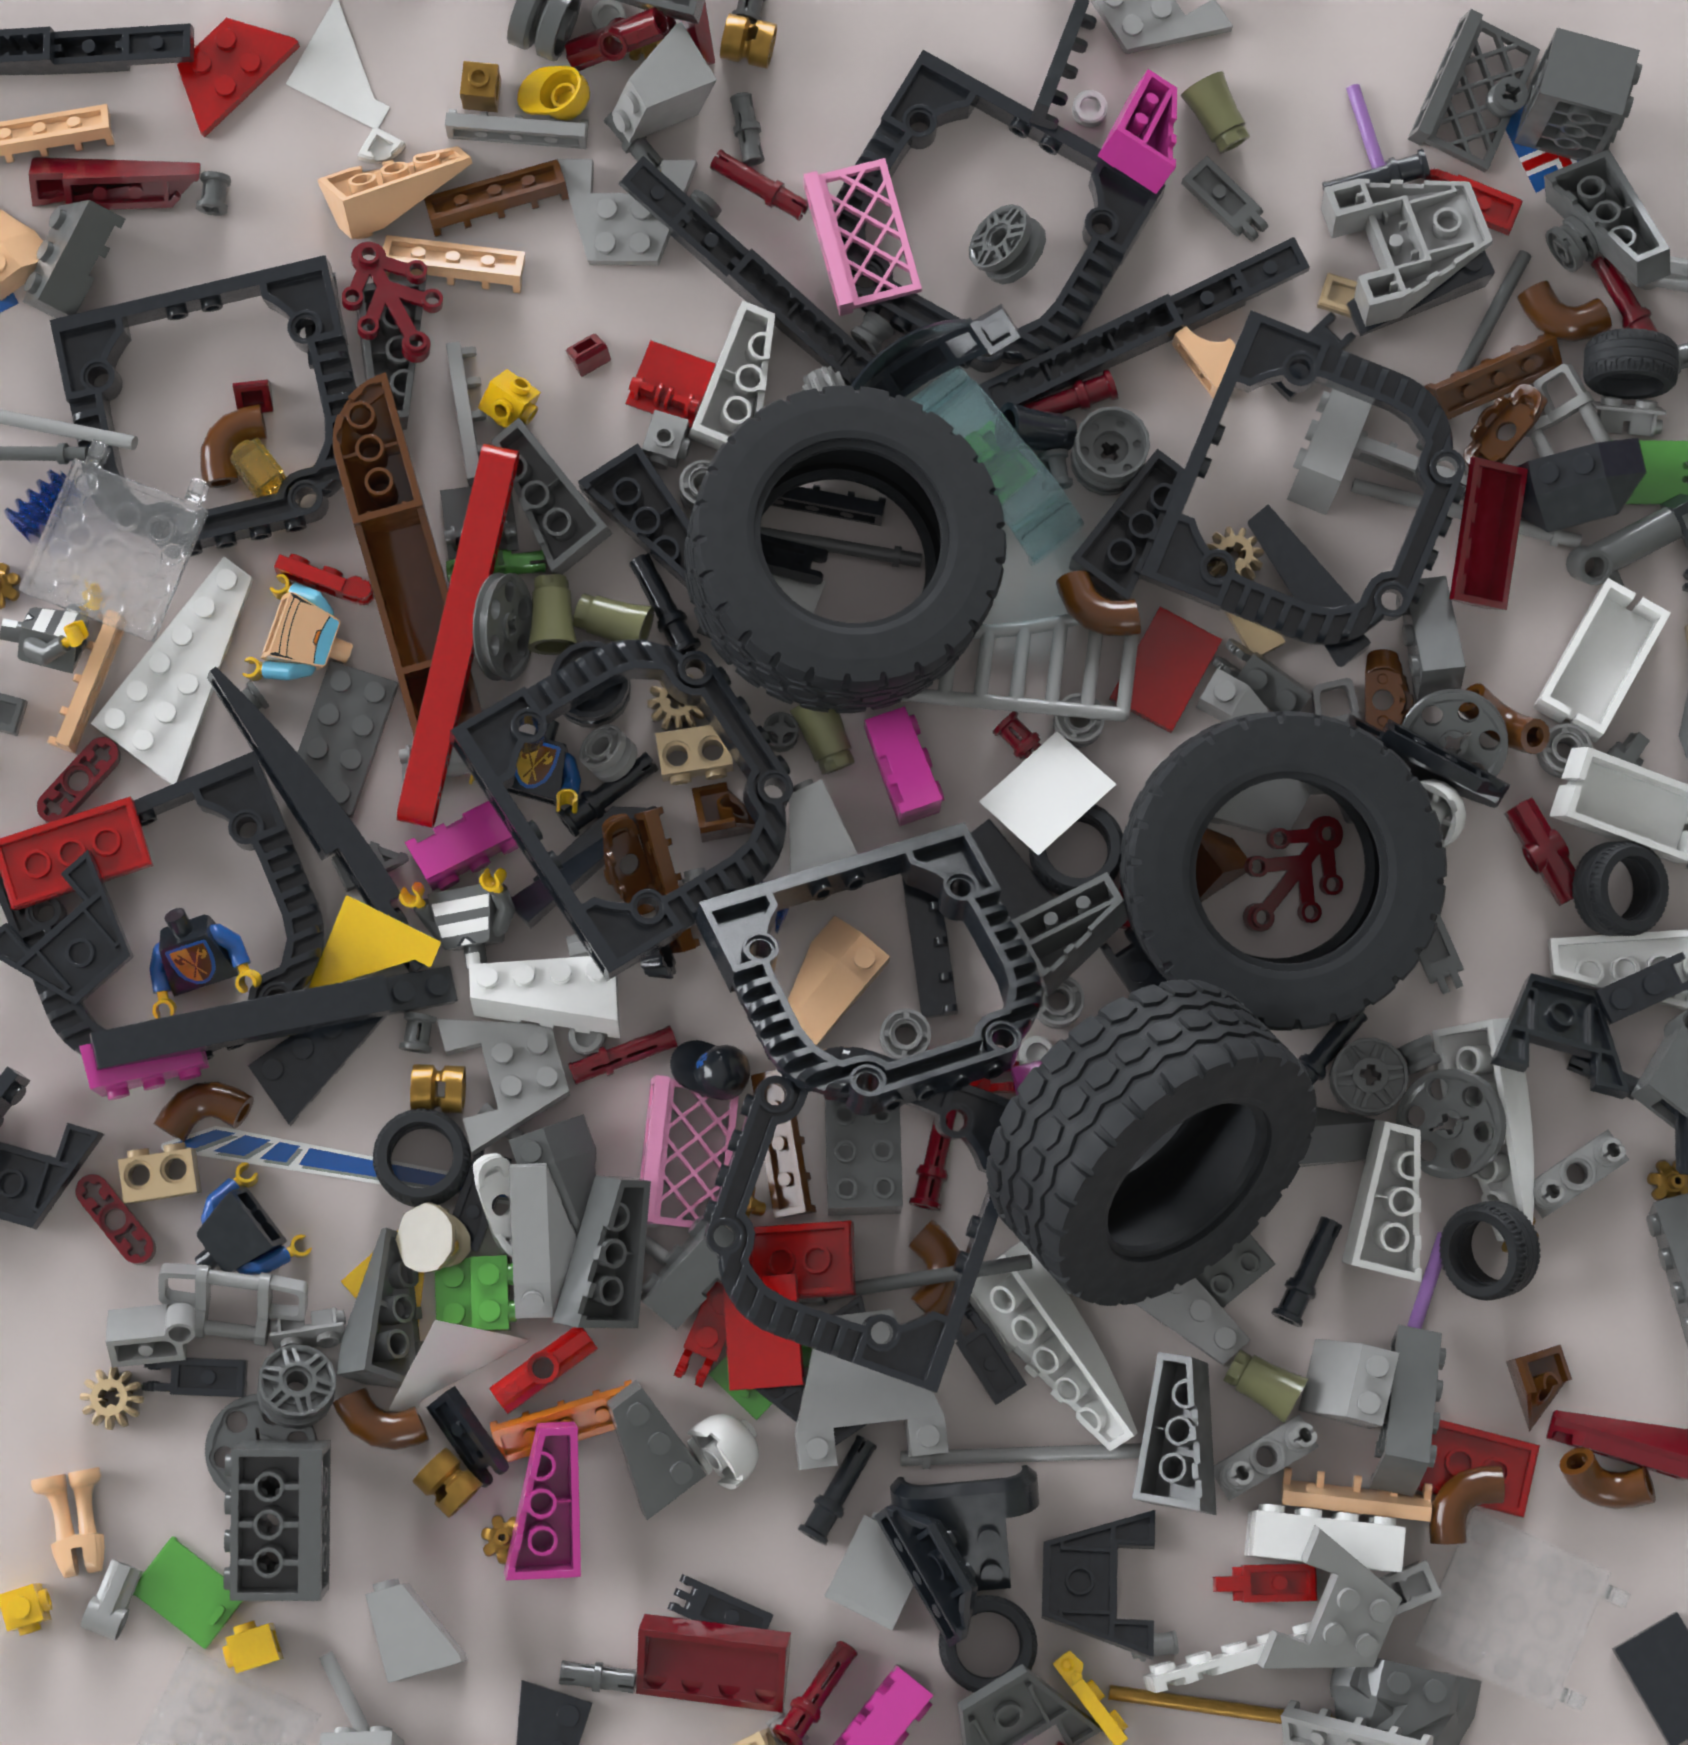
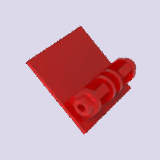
M650 340L637 375L631 379L628 389L630 393L625 404L653 414L654 410L688 419L689 428H691L716 364Z

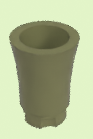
M1223 71L1213 73L1199 80L1181 94V98L1194 112L1211 142L1216 144L1220 153L1230 151L1250 138V134L1244 126L1246 123L1231 95Z
M561 574L540 575L534 578L532 620L528 649L531 652L542 655H560L566 648L577 643L573 625L569 582L566 576Z
M583 593L575 608L573 625L576 628L584 629L586 633L612 642L618 640H648L654 620V607L621 602L599 595L594 597Z
M798 705L789 711L797 721L822 775L833 773L855 763L850 752L852 747L846 735L841 715L836 713L835 709H829L827 713L801 708Z
M1240 1349L1223 1381L1236 1386V1391L1249 1397L1285 1423L1309 1378L1282 1369L1255 1354L1252 1357Z

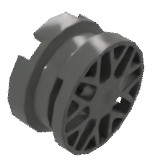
M1568 216L1562 220L1563 225L1560 227L1554 226L1546 232L1545 237L1547 245L1556 260L1566 270L1575 272L1582 267L1583 261H1591L1599 252L1597 243L1586 225L1575 216Z

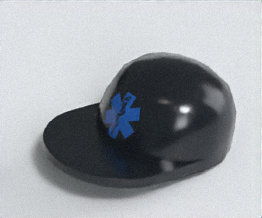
M691 1040L679 1045L674 1050L670 1060L671 1073L680 1085L713 1099H734L742 1094L749 1082L751 1071L749 1061L743 1051L735 1046H716L705 1041Z

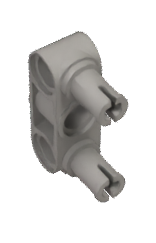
M1606 1130L1534 1179V1207L1542 1219L1629 1161L1625 1154V1147L1622 1146L1619 1139L1613 1137L1609 1130ZM1571 1164L1579 1165L1584 1171V1179L1580 1184L1571 1182L1567 1177V1169Z
M1299 1414L1214 1465V1477L1228 1500L1230 1501L1318 1448L1319 1445L1316 1442L1317 1433L1316 1431L1313 1432L1312 1429L1314 1427L1309 1423H1305ZM1260 1447L1268 1449L1273 1456V1461L1269 1467H1263L1257 1462L1256 1453Z

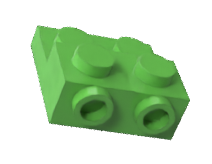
M507 1255L473 1256L465 1258L462 1263L436 1271V1320L486 1331H511V1322H517V1319H515L514 1300H510V1285H513V1263H509V1257Z

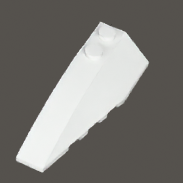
M1509 1018L1489 1019L1433 1030L1435 1053L1439 1054L1442 1059L1437 1064L1438 1070L1460 1069L1478 1075L1492 1086L1504 1107L1506 1133L1503 1145L1498 1155L1486 1168L1472 1175L1473 1179H1478L1483 1192L1481 1196L1482 1202L1501 1201L1513 1205L1519 1211H1522L1533 1225L1534 1150L1526 1073L1490 1064ZM1440 1079L1442 1095L1445 1098L1448 1093V1085L1443 1079ZM1471 1086L1465 1094L1466 1102L1472 1107L1479 1106L1483 1099L1481 1090L1476 1086ZM1469 1116L1463 1119H1454L1456 1124L1458 1125V1122L1468 1120ZM1487 1121L1481 1122L1477 1127V1135L1480 1140L1488 1142L1494 1136V1128ZM1492 1226L1497 1241H1505L1500 1232Z
M1020 1241L996 1259L1030 1254L1032 1269L977 1277L969 1302L983 1322L988 1324L1003 1349L1009 1354L1013 1351L1027 1364L1024 1369L1033 1378L1039 1376L1053 1389L1050 1394L1060 1404L1064 1402L1077 1412L1076 1419L1111 1451L1138 1433L1122 1392L1093 1334L1069 1295Z

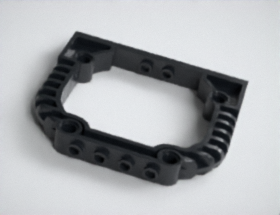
M922 50L882 115L880 125L855 165L885 158L890 177L892 178L911 148L925 149L929 147L935 140L938 127L953 121L968 119L974 108H977L1009 126V130L1018 137H1029L1038 142L1040 148L1051 155H1057L1058 153L1091 172L1088 186L1095 208L1091 209L1087 214L1082 231L1083 240L1088 247L1056 301L1039 319L1018 328L1021 335L1019 339L1000 349L990 357L979 356L959 365L965 369H968L970 366L979 372L991 373L997 370L1002 362L1010 364L1027 362L1073 340L1077 336L1162 199L1166 185L1163 184L1158 193L1155 194L1099 158L1098 154L1101 149L1059 125L1057 129L1049 130L1029 122L1033 113L1031 109L929 52ZM916 122H922L928 126V129L923 132H917L911 128V125ZM880 170L865 173L860 183L877 192L883 182ZM844 182L837 194V198L843 201L851 186ZM856 189L847 204L865 212L873 198ZM834 204L833 208L836 212L839 206ZM843 210L837 220L838 226L852 233L860 218ZM866 221L857 234V237L866 241ZM1101 223L1106 225L1110 231L1106 234H1099L1093 230L1092 226ZM842 236L844 245L848 239ZM852 242L846 254L849 260L861 266L870 251ZM874 254L866 269L883 278L890 264L885 259ZM851 269L852 276L854 278L857 271ZM892 272L887 281L897 287H902V285L893 281ZM874 281V284L868 288H863L856 284L858 297L873 294L879 284ZM883 287L881 292L889 289ZM916 293L860 307L865 313L871 310L890 321L889 324L893 329L902 334H907L932 323L960 319Z
M326 255L50 320L66 401L70 404L73 423L115 432L110 401L115 399L122 390V379L115 368L123 351L132 341L129 329L131 326L168 318V320H180L186 318L190 312L198 310L214 312L222 309L224 304L262 296L268 308L280 313L289 320L287 331L296 347L305 353L310 352L325 417V442L315 465L289 474L281 482L279 490L275 494L194 513H189L181 505L172 502L146 506L130 490L124 476L118 447L77 439L78 447H88L90 452L89 460L82 461V466L91 497L102 513L114 524L134 535L151 539L164 553L169 555L181 554L183 557H190L201 554L203 548L216 546L219 549L233 547L237 545V540L251 537V540L267 539L272 536V532L285 529L286 532L301 531L307 528L306 524L319 521L327 514L329 509L328 498L343 487L333 451L334 424L337 414H340L348 401V396L357 387L332 266ZM308 325L316 326L312 336L308 338L300 337V332L304 327ZM99 375H109L105 385L101 387L94 386L95 379ZM308 494L316 495V502L312 507H300L304 496ZM177 527V534L172 540L164 541L162 539V535L167 528Z
M1251 310L1145 562L1140 579L1218 611L1223 610L1291 639L1313 645L1344 643L1364 635L1382 620H1397L1405 613L1411 602L1418 603L1425 587L1424 583L1419 582L1424 569L1432 570L1439 553L1433 547L1438 536L1445 538L1453 519L1447 516L1452 503L1459 504L1466 488L1465 484L1460 483L1465 472V461L1459 452L1453 450L1452 431L1443 408L1430 391L1414 379L1330 345L1331 342ZM1294 364H1303L1307 367L1309 376L1301 380L1296 379L1290 374V367ZM1282 381L1284 386L1290 391L1303 392L1311 388L1313 383H1318L1389 411L1406 422L1420 441L1423 449L1417 461L1415 474L1417 483L1424 493L1392 570L1381 572L1372 578L1363 591L1358 603L1335 608L1308 604L1235 573L1236 565L1232 555L1221 549L1210 551L1199 532L1195 519L1182 514L1197 477L1204 479L1208 472L1212 459L1206 456L1211 444L1218 446L1226 426L1220 424L1235 388L1249 393L1264 385ZM1440 461L1450 462L1455 468V474L1448 478L1439 475L1436 468L1437 463ZM1215 560L1221 561L1226 565L1227 573L1223 577L1215 578L1208 573L1207 565ZM1389 592L1396 594L1400 599V607L1396 610L1385 608L1381 601L1383 594Z
M644 639L618 640L600 646L528 689L524 686L450 730L449 741L606 981H609L679 938L682 932L696 924L699 902L760 884L768 876L782 852L786 835L785 808L793 792V782L788 775L791 771L787 762L781 755L776 756L769 746L771 741L767 732L761 725L756 727L749 716L751 710L742 696L736 697L730 688L731 680L724 668L721 666L716 667L712 659L701 651H690L683 655L671 646H664ZM695 667L700 669L704 676L699 679H692L686 674L685 670ZM630 679L661 681L668 693L676 701L685 705L699 706L747 778L743 790V802L755 822V827L749 840L732 856L667 895L662 896L653 889H643L633 896L630 903L612 902L593 897L581 904L560 872L563 866L554 851H546L540 841L543 839L540 829L533 820L529 822L526 820L507 789L513 786L516 768L522 753H532L542 747L546 738L547 724L616 684ZM530 724L537 729L538 733L527 737L520 733L519 728L522 725ZM769 785L776 786L781 790L782 796L771 798L766 794L764 788ZM642 904H649L655 908L657 914L654 917L645 918L639 914L637 908Z
M252 751L133 800L141 826H146L156 821V815L196 800L197 805L203 812L213 814L229 822V834L240 848L256 851L281 911L287 940L280 967L263 974L260 986L256 988L254 985L251 986L248 1000L303 990L312 979L322 956L324 946L323 918L267 776L254 752ZM245 823H256L257 831L253 836L249 838L240 836V829ZM0 872V904L7 922L31 948L67 916V910L57 898L13 911ZM48 905L53 906V917L46 922H40L38 914L41 908ZM33 980L51 1026L64 1043L81 1055L79 1046L91 1044L90 1033L106 1029L96 1023L84 1002L76 1005ZM245 1044L230 1046L226 1048L228 1051L242 1047ZM219 1049L205 1051L207 1060L214 1057L213 1052Z
M965 822L699 902L696 925L730 993L736 992L738 1000L743 1006L747 1018L765 1050V1054L777 1067V1071L782 1076L788 1077L791 1081L795 1082L797 1087L806 1092L813 1091L822 1094L824 1099L828 1101L845 1102L849 1110L857 1115L868 1116L882 1111L886 1113L893 1112L904 1104L916 1100L920 1102L927 1101L937 1093L950 1089L954 1091L960 1090L971 1082L983 1078L990 1080L1000 1076L1015 1064L1021 1041L1033 1026L1041 1005L1042 983L1037 964L1028 952L1027 945L1021 939L1016 925L1010 919L1008 910L1002 904L999 898L1001 888ZM901 874L906 885L923 890L938 898V908L944 917L949 920L964 922L998 984L1004 1004L1003 1009L982 1017L975 1026L973 1036L890 1063L880 1057L868 1054L844 1060L837 1059L817 1047L800 1026L774 974L779 945L777 940L769 933L775 924L776 914L779 910L812 900L821 901L832 894L845 890L854 891L861 888L864 884ZM865 1088L870 1090L871 1092H866L861 1089Z
M840 1046L823 1049L840 1060L868 1054L880 1057L888 1063L896 1061V1059L858 1047ZM777 1075L767 1077L758 1084L754 1095L747 1093L740 1111L741 1115L746 1116L741 1130L734 1129L727 1150L733 1151L728 1166L721 1164L714 1184L720 1187L716 1201L709 1199L702 1217V1221L708 1222L704 1234L705 1244L710 1251L717 1254L718 1270L725 1292L735 1308L748 1321L766 1332L937 1393L999 1216L994 1208L988 1189L979 1215H972L967 1226L965 1236L971 1238L966 1252L960 1250L956 1258L953 1271L957 1272L958 1275L944 1315L935 1311H928L918 1318L898 1324L889 1315L875 1314L865 1319L861 1325L783 1297L765 1286L748 1261L754 1246L755 1231L753 1223L745 1213L776 1126L790 1121L799 1114L808 1092L797 1087L795 1082L791 1081L788 1077ZM778 1085L784 1092V1100L780 1105H771L767 1102L764 1095L767 1086ZM968 1085L960 1090L954 1091L950 1089L937 1093L927 1101L920 1102L916 1100L906 1104L935 1116L934 1124L940 1136L950 1140L961 1138L972 1154L978 1170L986 1173L987 1158L991 1155L989 1151L990 1144L996 1128L1001 1126L999 1120L1010 1099ZM951 1110L958 1111L963 1116L964 1123L959 1131H953L946 1125V1116ZM719 1226H728L733 1231L734 1240L728 1247H721L714 1240V1232ZM878 1322L885 1323L890 1330L889 1338L881 1344L876 1343L871 1336V1329Z

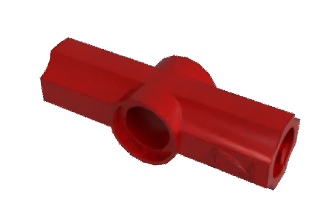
M573 1327L544 1349L534 1353L526 1362L489 1389L505 1412L509 1414L542 1389L555 1383L560 1376L594 1353L598 1348L584 1328ZM542 1358L550 1359L554 1365L553 1373L546 1379H540L534 1373L535 1363Z

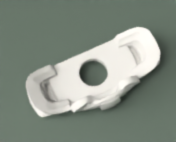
M498 1153L483 1155L473 1164L475 1186L493 1239L502 1255L512 1256L511 1207L509 1206V1209L503 1215H496L492 1210V1202L498 1195H506L510 1202V1162Z

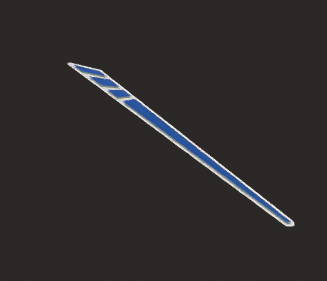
M220 1126L189 1134L185 1140L186 1148L196 1149L198 1156L381 1184L374 1170L372 1156ZM174 1139V1140H171V1141L162 1143V1144H161V1149L164 1150V1149H163V1146H164V1145L174 1144V1143H183V1142L180 1141V1140H178V1139ZM391 1160L392 1169L396 1177L405 1185L414 1188L432 1186L441 1181L449 1172ZM461 1189L455 1196L459 1197ZM501 1194L497 1203L510 1205L508 1197ZM647 1224V1227L656 1228L659 1226L657 1224Z

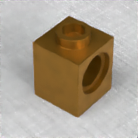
M463 61L460 87L463 109L498 113L501 88L499 65Z

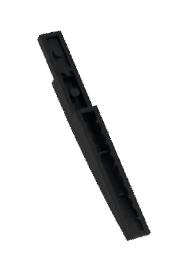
M191 23L57 32L50 26L0 29V75L130 71V66L194 62V27Z
M644 156L639 159L619 182V185L671 231L670 235L740 297L750 304L775 313L774 326L822 366H832L835 373L840 372L847 386L852 385L860 372L873 359L865 349L752 248L749 251Z
M1292 237L1172 296L1168 293L989 379L979 384L978 387L993 417H996L1001 407L1007 402L1021 406L1068 387L1075 383L1076 380L1080 379L1082 381L1173 340L1175 333L1183 327L1187 326L1193 331L1245 306L1246 301L1308 272L1310 266L1295 237Z
M217 667L211 669L207 676L208 681L320 859L323 861L335 854L366 905L409 925L402 910L399 907L393 908L391 905L392 902L399 898V889L332 794L259 709ZM416 960L403 963L409 973L417 972L426 966Z
M450 966L389 977L384 975L182 1013L90 1033V1040L97 1070L302 1034L312 1032L316 1028L454 1004L458 999Z

